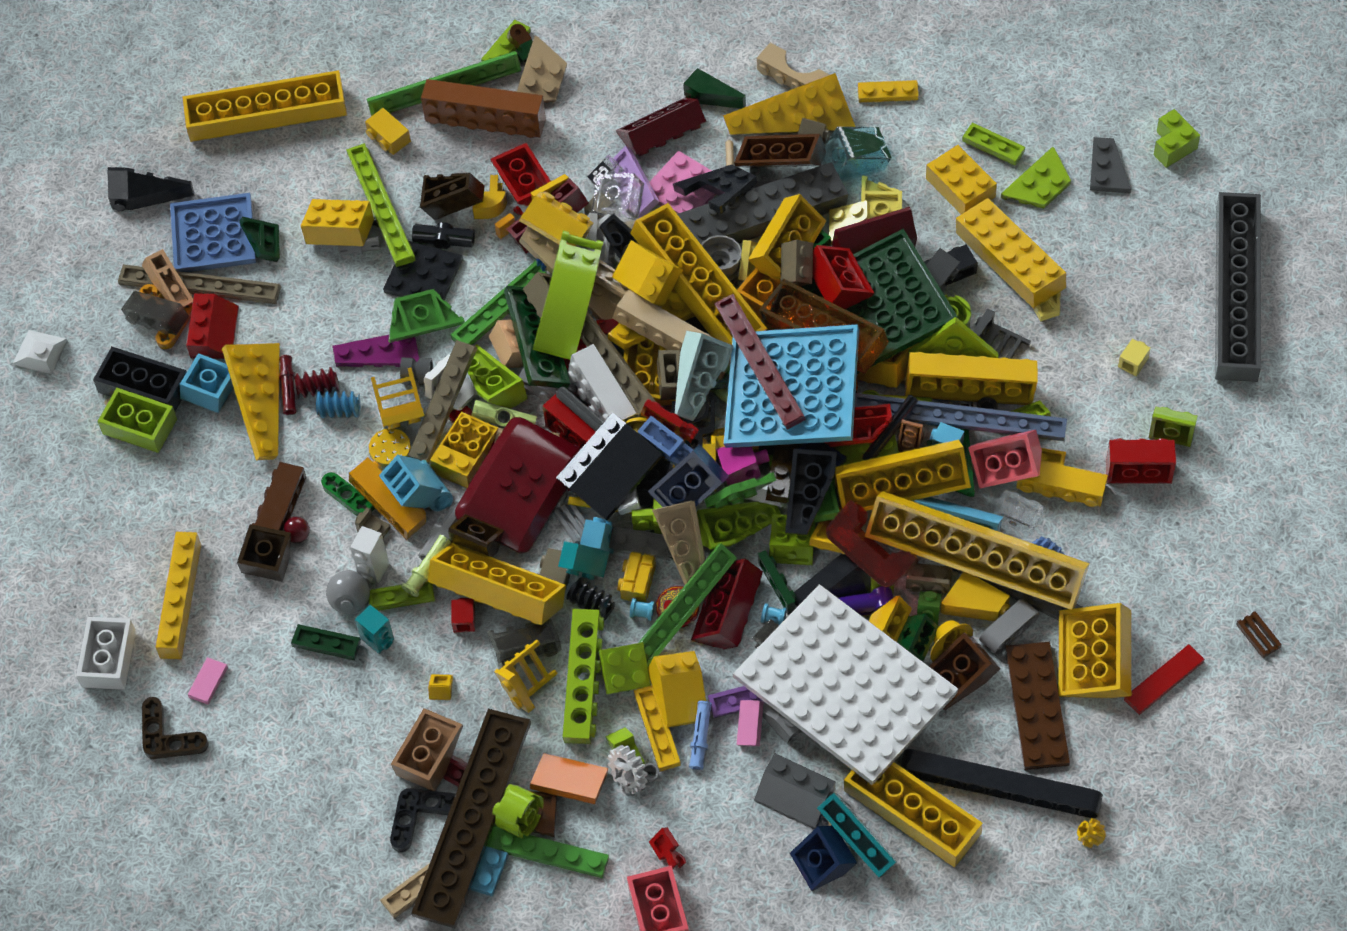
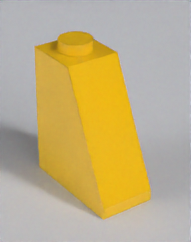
M963 572L941 602V613L944 615L996 621L1011 607L1009 605L1010 595L974 575Z

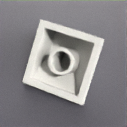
M28 330L13 365L52 374L67 339Z

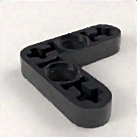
M415 788L404 789L398 798L390 836L392 848L397 852L407 851L412 844L418 812L448 816L451 808L449 804L453 803L456 794ZM409 795H412L414 800L410 801L409 810L406 809L407 803L405 799H408ZM429 798H436L438 800L434 807H428L425 804ZM442 799H444V801H445V804H443L444 808H441V807H442ZM407 815L411 817L409 824L401 825L399 823L402 816ZM401 830L404 831L403 837L406 842H402L401 845H398L397 841L395 840L400 839Z

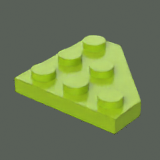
M957 317L943 325L931 337L909 349V354L910 352H923L929 354L943 353L945 355L999 358L996 350Z

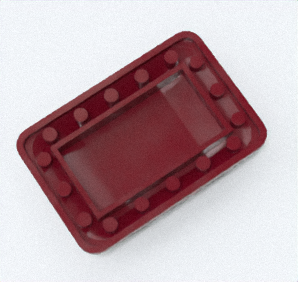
M512 418L494 443L455 509L456 519L459 520L466 514L501 528L505 531L500 544L518 553L528 552L533 547L567 490V487L556 477L581 448L524 418Z

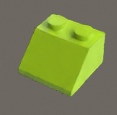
M1155 406L1148 438L1175 440V444L1191 447L1198 415L1171 410L1168 407Z

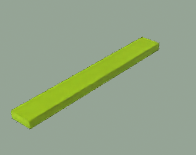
M365 143L346 149L366 199L370 201L373 215L396 267L416 261Z

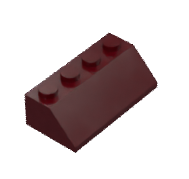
M684 97L617 129L616 132L625 146L631 148L635 155L642 156L649 153V149L654 146L656 148L662 147L671 138L678 139L684 136V132L688 130L694 131L701 128V124L707 121L698 99Z
M910 206L835 229L832 247L850 248L852 254H855L902 229L905 230L915 247L917 234Z
M745 558L734 561L705 597L691 641L724 650L738 647L742 640L744 627L748 622L751 607L754 604L757 589L761 583L763 571Z

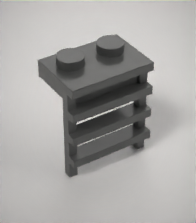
M987 309L984 315H979L975 324L976 327L972 330L990 346L999 333L1005 334V337L996 349L998 356L1010 338L1017 340L1006 356L1009 359L1013 358L1022 343L1028 346L1031 344L1030 340L995 324V311Z

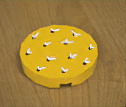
M395 428L383 429L377 432L369 443L370 457L381 467L388 466L397 454L409 457L408 454L411 450L410 439L406 433Z

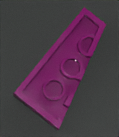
M389 335L333 345L336 367H363L364 365L400 367L402 357L414 358L417 362L419 354L416 338L412 337L389 343Z

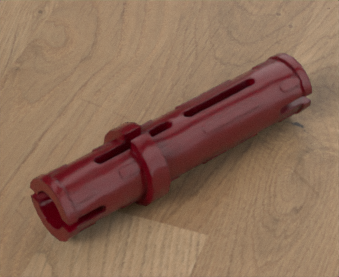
M282 355L279 357V380L282 385L283 414L294 415L296 414L295 372L292 366V356Z

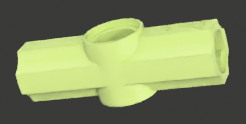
M475 400L471 415L482 421L504 427L507 423H502L498 419V414L501 411H507L510 414V420L514 417H521L535 424L537 416L479 400Z

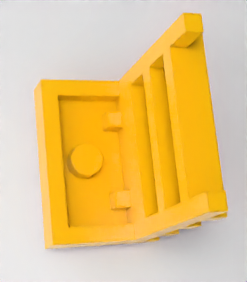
M412 367L407 368L409 377L378 385L376 384L375 377H371L383 427L388 426V430L401 427L400 422L408 420L409 424L420 422V417L424 416ZM411 381L413 389L382 397L379 396V388ZM414 393L416 401L386 409L382 407L381 401Z
M535 640L530 645H525V649L522 652L514 654L515 657L511 661L507 660L500 670L496 669L494 671L501 686L510 697L512 704L518 710L523 709L527 713L535 708L529 697L558 674L556 670H552L548 674L534 651L540 645L538 640ZM528 654L543 677L539 682L524 659ZM518 662L533 686L529 690L514 668V665Z

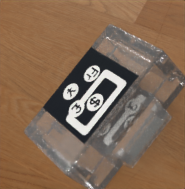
M607 155L587 176L582 185L593 196L598 191L605 195L627 174V171L614 158Z

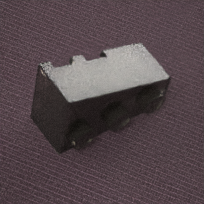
M547 620L543 625L527 623L525 624L526 628L514 630L513 626L506 627V632L496 634L494 630L487 631L490 649L498 669L500 670L507 660L511 661L515 657L514 654L522 652L525 649V645H530L535 640L540 642V645L534 649L538 658L544 656L551 657L556 655L558 651H561V642L552 620ZM529 654L524 657L527 664L534 663ZM519 662L514 665L515 669L520 665Z

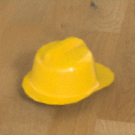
M954 620L941 624L936 630L935 644L930 653L932 662L964 632L973 636L971 625L960 624Z

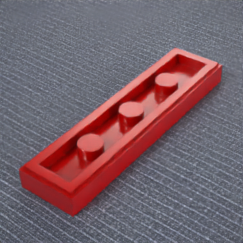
M1188 644L1131 691V696L1124 697V701L1139 715L1142 714L1203 664L1205 659Z

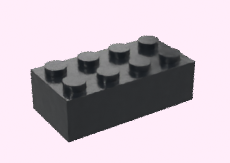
M111 346L93 381L100 394L111 397L116 388H120L173 406L176 412L182 401L180 399V383L187 371Z

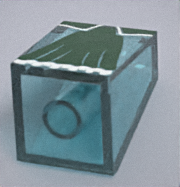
M836 127L825 146L826 155L824 161L826 164L833 163L842 182L862 177V175L883 171L892 159L879 127Z

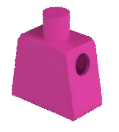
M752 446L720 447L716 449L722 469L729 475L726 479L728 486L752 478H759L761 473L758 465L770 461L766 449L755 453Z

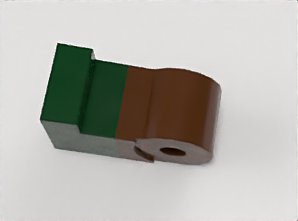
M515 24L508 31L507 39L518 51L521 65L527 61L533 40L523 25Z

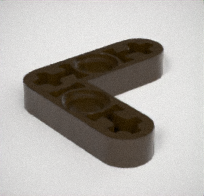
M149 697L142 703L143 751L148 758L159 759L195 755L207 750L209 742L206 735L202 732L164 735V708L161 701L157 697ZM152 704L156 705L154 708L155 717H152L149 709ZM153 723L159 725V729L156 732L151 733L147 731L149 725ZM151 739H155V743L157 746L154 752H151L150 748H152ZM197 739H200L201 743L196 747L194 743H196ZM185 740H188V742H189L188 747H189V748H186L187 746H186ZM174 741L182 743L178 750L170 749V745Z

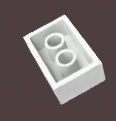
M87 617L76 674L82 688L125 690L136 633L131 619Z

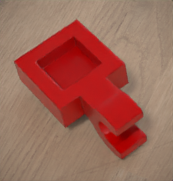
M668 827L661 828L649 841L659 860L666 859L668 865L672 866V869L676 866L681 868L686 863L685 858L675 850L679 844Z

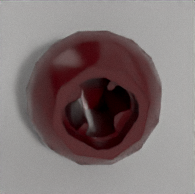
M292 517L285 522L284 530L292 534V543H301L308 538L310 526L305 519Z

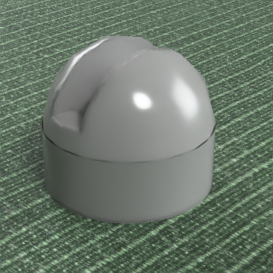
M647 763L643 770L655 776H646L645 778L648 783L654 782L659 775V769L655 764Z

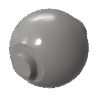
M345 570L335 574L330 579L326 588V596L333 609L343 614H353L363 609L367 604L370 588L367 580L361 574L353 570Z

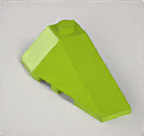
M474 345L477 351L468 374L477 394L491 404L509 409L527 400L523 379L479 345Z

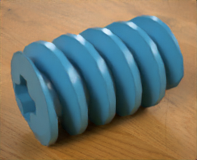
M326 391L325 397H322L321 393L317 392L316 411L317 415L320 413L321 418H325L327 413L330 418H334L335 413L339 418H342L344 413L347 418H350L352 412L356 418L360 416V394H358V397H355L354 391H351L350 396L347 397L345 391H343L341 397H339L337 391H334L333 397H330L329 392Z

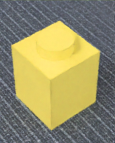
M1132 338L1119 357L1118 367L1137 376L1149 359L1151 348L1144 342Z

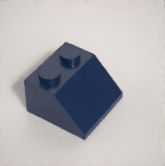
M832 825L817 826L790 852L792 859L811 891L844 876L857 864L842 836Z

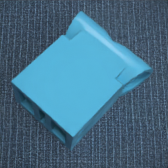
M397 454L379 475L401 506L424 509L429 507L433 511H441L448 508L453 502L452 494L426 460L420 461Z

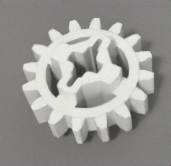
M620 745L609 752L610 755L607 757L610 761L608 766L612 769L610 774L613 775L615 783H620V789L625 788L626 793L631 792L632 794L646 787L645 784L648 783L645 778L648 773L643 770L646 766L642 764L641 757H636L635 750L630 751L629 746L624 747Z

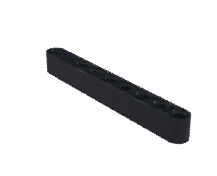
M914 749L904 750L900 767L922 781L1087 818H1098L1103 794L1098 790Z

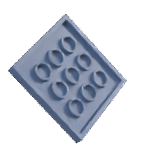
M250 193L170 203L173 262L176 271L194 272L256 263V254L239 224L242 216L253 219Z

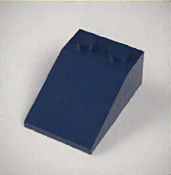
M698 445L648 492L662 507L688 501H695L696 507L719 487L729 475L701 445Z

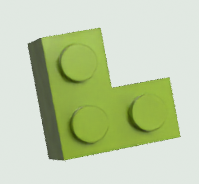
M1175 109L1158 119L1157 133L1162 138L1155 142L1153 155L1166 168L1198 149L1200 134Z

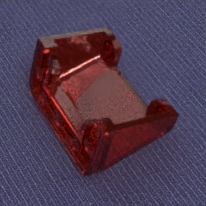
M850 500L828 524L826 535L834 545L879 585L883 587L893 586L912 570L921 558L910 551L906 552L904 550H900L897 554L892 552L890 555L873 539L864 537L865 532L861 528L867 522V511L856 501Z

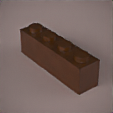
M279 462L277 469L273 470L271 485L265 490L264 502L258 507L256 522L252 523V525L285 531L284 524L291 518L307 478L304 467Z

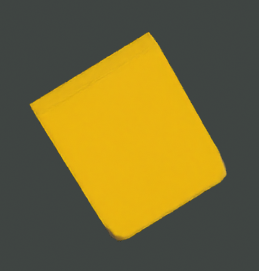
M431 675L428 685L430 700H451L453 675Z

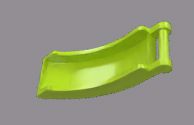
M563 230L533 350L571 360V355L576 353L593 290L603 241L597 240L596 242L570 235L569 232ZM568 242V243H572V244H575V245L583 246V247H586V248L593 249L594 251H590V250H587V249L579 248V247L572 246V245H569V244H566V243Z

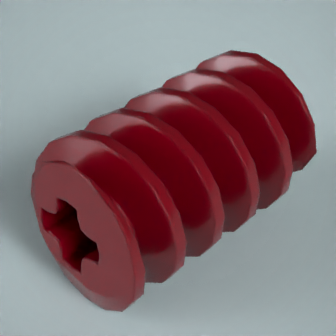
M329 367L327 374L321 368L320 375H317L315 370H312L311 377H309L306 371L303 378L298 373L295 375L298 400L300 393L304 398L308 397V392L315 397L317 390L321 395H324L325 388L329 394L332 393L333 387H335L337 392H340L337 373L333 371L332 367Z

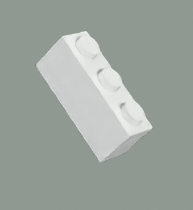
M361 526L350 547L357 573L367 580L368 584L374 583L378 585L389 566L382 533Z

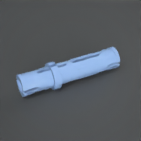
M698 701L694 737L693 742L690 743L692 751L689 768L703 770L705 751L708 750L706 742L712 703L708 701Z

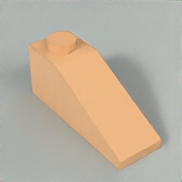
M163 249L144 259L142 267L151 282L175 311L193 303L192 296Z

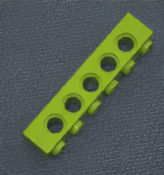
M572 610L562 736L564 743L591 744V739L596 737V724H593V716H597L598 703L594 702L595 694L599 695V681H596V673L601 672V660H598V652L602 650L603 639L599 638L600 631L604 630V617L600 616L599 610ZM590 630L593 632L588 638L582 636L584 631ZM583 652L591 653V656L587 659L580 657ZM582 673L590 674L586 680H580L578 677ZM581 694L588 695L587 700L583 702L577 701V697ZM583 715L586 717L583 723L575 722L578 716Z

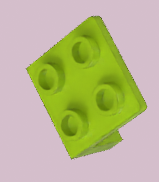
M773 514L769 557L773 556L778 564L813 566V546H809L810 537L815 530V523L812 524L808 535L786 534L787 515Z

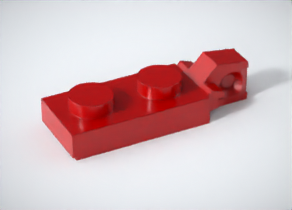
M647 399L641 411L643 417L648 419L652 416L676 435L681 436L690 443L694 440L699 430L693 424H687L677 414L668 412L657 402Z

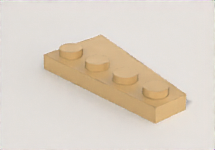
M695 501L652 510L684 585H686L705 561Z

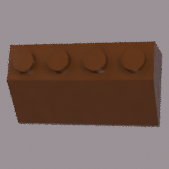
M820 134L745 136L734 165L743 168L821 166L826 150Z

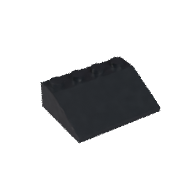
M612 413L556 478L594 511L608 520L664 455L627 423Z

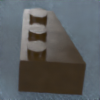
M454 173L451 176L437 174V177L424 175L420 208L434 220L483 202L485 186L471 173Z

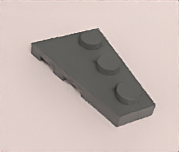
M1094 137L1090 190L1131 193V187L1114 138Z

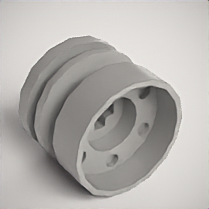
M716 235L709 237L701 245L733 286H735L739 281L742 253L739 243L727 236Z

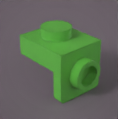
M920 591L917 615L926 614L938 625L942 594L933 591Z

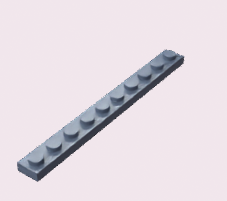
M855 393V407L890 404L892 416L905 400L902 398ZM918 401L905 419L906 421L918 424L939 426L940 422L958 429L1007 435L1036 430L1038 438L1065 441L1067 418Z

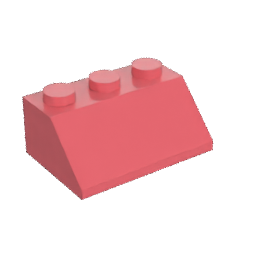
M1036 430L978 442L968 447L980 489L1040 475L1042 449Z

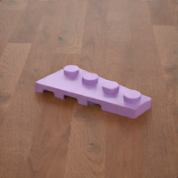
M625 146L612 161L616 180H620L619 194L623 197L624 201L622 205L623 212L626 213L627 219L636 220L651 211L659 203V200L631 148Z

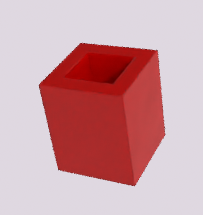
M462 597L457 600H451V624L454 633L475 632V605L473 599Z

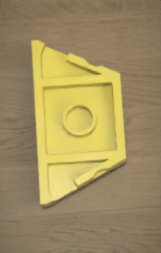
M862 175L861 202H869L870 218L902 209V191L890 188L881 182L878 184L869 181L867 176Z

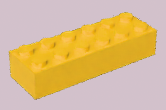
M989 198L956 218L957 235L1033 309L1066 288V272Z
M910 352L906 371L905 396L912 395L914 397L977 402L983 397H991L997 403L1028 405L1033 403L1038 382L1037 361L1009 359L1006 357L990 358L986 356L975 357L945 355L943 353Z
M959 440L838 466L834 475L839 505L844 516L872 510L877 495L882 491L913 501L971 488L964 447Z
M451 543L430 559L429 583L439 588L453 591L457 595L469 597L476 602L490 605L494 609L506 611L515 617L527 619L533 624L543 625L563 608L565 584L458 544Z
M895 762L891 764L873 785L853 770L844 779V791L954 868L982 834L983 823Z

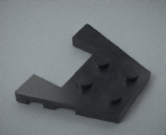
M727 165L673 183V188L675 192L683 196L699 188H704L718 195V197L708 201L709 207L722 214L726 211L725 206L728 204L733 205L736 202L735 198L739 194L744 195L757 184V178L741 168Z

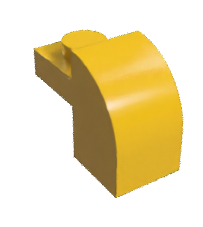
M490 175L489 191H484L483 202L472 206L474 219L495 218L505 210L507 206L506 191H503V183L499 182L498 175Z

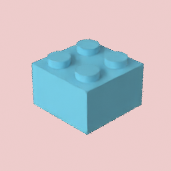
M198 353L180 383V399L219 413L233 389L227 364Z

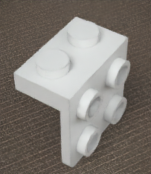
M449 354L443 360H440L424 377L425 396L432 399L449 359ZM466 377L453 406V409L457 411L462 410L477 395L472 381Z

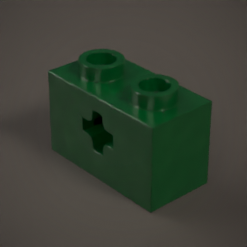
M926 614L908 616L897 643L924 662L939 626Z

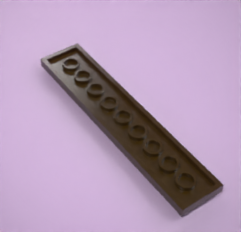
M488 708L412 909V917L456 929L495 823L496 816L492 813L493 808L497 802H501L509 785L531 725L530 719Z

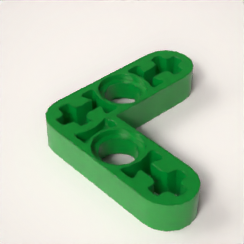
M330 472L322 477L321 483L324 491L356 516L365 510L363 508L359 509V504L362 506L365 504L366 508L368 507L371 511L375 509L355 487L338 474ZM335 480V484L338 487V489L336 490V487L332 484L328 485L327 482H333ZM345 491L352 492V496L348 499H343L341 494Z

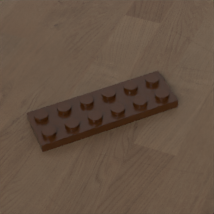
M1050 641L1007 645L1005 651L1024 770L1069 766L1070 760Z

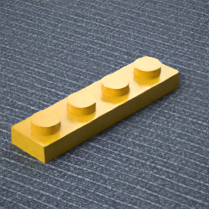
M652 685L634 690V696L659 772L681 766L670 729L666 727Z

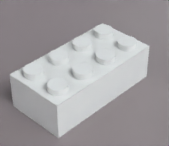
M594 344L571 355L568 368L569 380L572 384L575 383L580 398L587 402L588 408L604 422L612 413L624 422L636 417V411Z

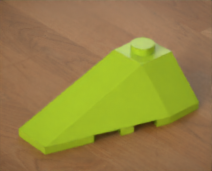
M757 501L729 505L719 509L698 510L697 518L702 545L710 550L715 549L721 543L725 547H730L771 525L772 515L781 514L779 508L775 505Z

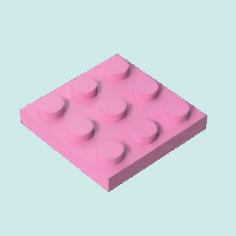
M680 151L649 182L659 200L658 205L663 206L669 203L677 214L708 204V201L716 196V194L704 188H699L686 196L674 191L673 183L712 171Z

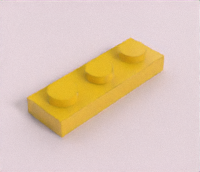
M917 80L858 82L859 103L918 100Z

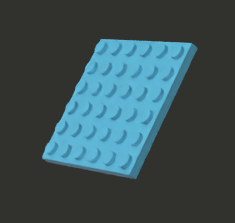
M858 325L755 331L805 416V421L788 430L782 423L735 339L732 338V345L734 347L731 353L724 432L725 448L853 441L859 344Z

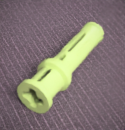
M443 535L438 536V539L419 567L413 568L411 571L412 575L408 581L402 584L401 587L404 591L414 597H418V591L425 582H428L430 559L451 544L449 539Z

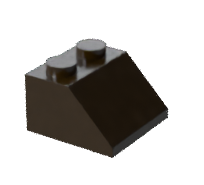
M465 514L449 527L448 533L451 543L493 557L498 553L500 541L505 530Z
M249 524L237 561L241 573L283 582L289 563L292 534Z

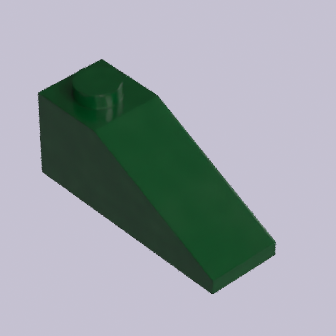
M699 68L683 83L685 97L698 99L699 104L738 109L746 107L745 94Z

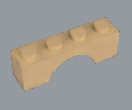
M771 42L757 57V70L762 75H768L774 78L777 83L784 84L791 89L830 75L820 69L810 73H800L792 70L787 65L786 51Z

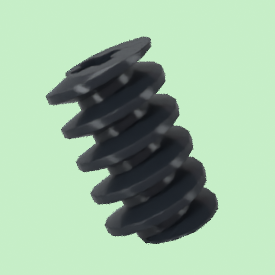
M580 577L569 589L566 599L570 600L572 604H577V607L581 609L599 610L600 616L604 617L605 621L615 607V602H611L612 595L609 594L604 598V590L597 594L598 587L595 585L590 590L591 582L588 581L583 585L584 578Z

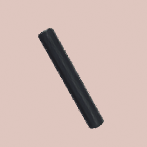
M908 395L892 416V421L863 454L862 459L864 461L878 456L901 426L902 419L905 420L916 406L917 398Z

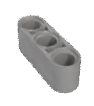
M1022 598L981 634L979 641L995 655H998L1038 619L1040 612Z

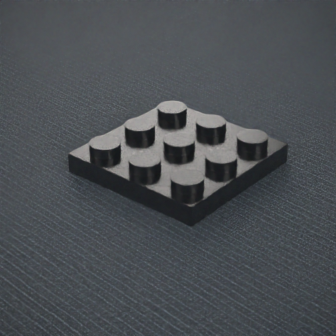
M408 241L416 261L396 267L394 264L383 288L384 293L403 297L434 289L441 299L445 300L462 263L463 256Z

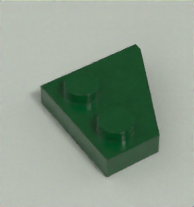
M242 216L239 224L256 256L260 259L277 262L280 258L279 225Z

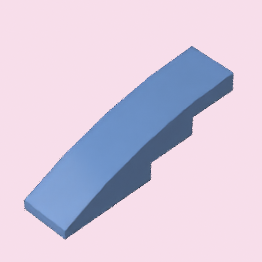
M652 416L637 431L638 434L660 451L675 466L693 451L692 448L685 444L683 439Z

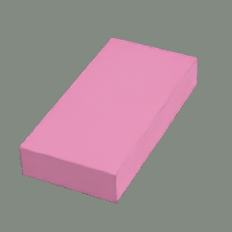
M207 657L188 692V697L209 705L228 669L227 664Z
M740 700L737 745L760 746L763 701Z

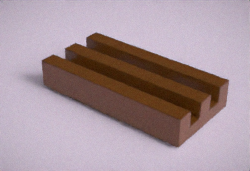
M1256 611L1252 612L1250 616H1245L1243 620L1237 621V627L1262 658L1281 648L1282 644ZM1245 624H1248L1250 626V628L1253 630V632L1256 634V636L1261 640V642L1265 645V647L1268 650L1265 651V649L1261 646V644L1257 641V639L1254 637V635L1250 632V630L1246 627Z

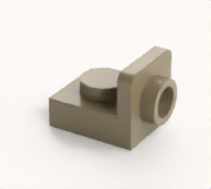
M368 507L363 513H359L355 520L357 532H359L361 526L382 533L384 538L391 529L390 524L372 515V511Z

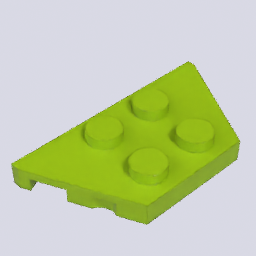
M1050 148L1001 193V198L1007 200V198L1018 200L1021 204H1031L1034 207L1044 209L1071 184V179L1055 148Z

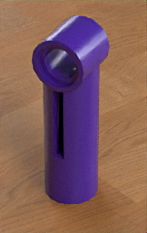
M884 586L874 589L871 593L840 597L838 599L861 616L872 615L894 597L892 589Z

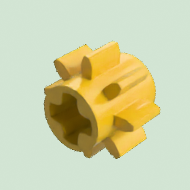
M1091 818L1090 822L1084 820L1077 829L1078 841L1083 842L1082 845L1091 849L1093 844L1099 846L1106 837L1105 826L1101 825L1100 821Z

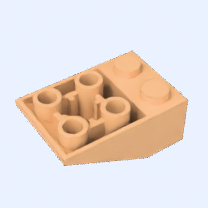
M497 320L489 338L500 362L507 368L522 367L523 362L512 320Z

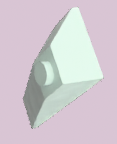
M686 331L680 351L675 414L694 421L706 401V395L717 384L716 379L720 373L724 372L727 368L733 345L703 333Z

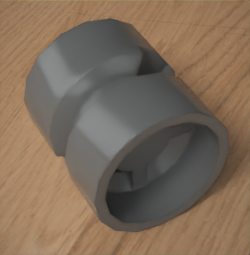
M402 357L400 379L409 377L407 368L412 367L415 382L417 381L419 385H425L424 377L433 369L432 358H419L416 362L414 358ZM411 381L403 382L401 384L411 385Z

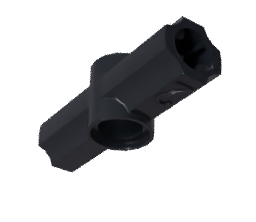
M440 222L436 226L415 224L412 228V242L433 244L441 249H448L450 246L472 248L475 242V229L454 228L446 222Z

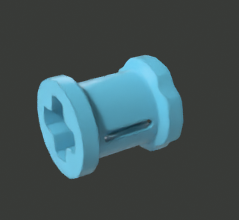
M633 598L630 606V618L638 616L652 621L655 601L647 603Z
M765 603L761 615V623L771 622L780 625L786 618L787 608L769 607V604Z

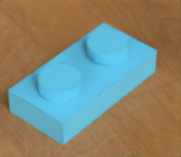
M486 846L471 886L472 891L493 897L508 858L507 852Z

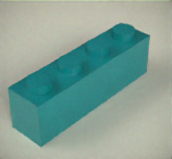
M836 792L831 794L817 807L821 814L878 878L897 862Z

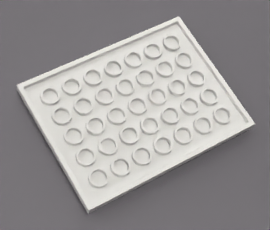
M820 584L733 673L734 679L871 785L879 779L958 693L957 687Z

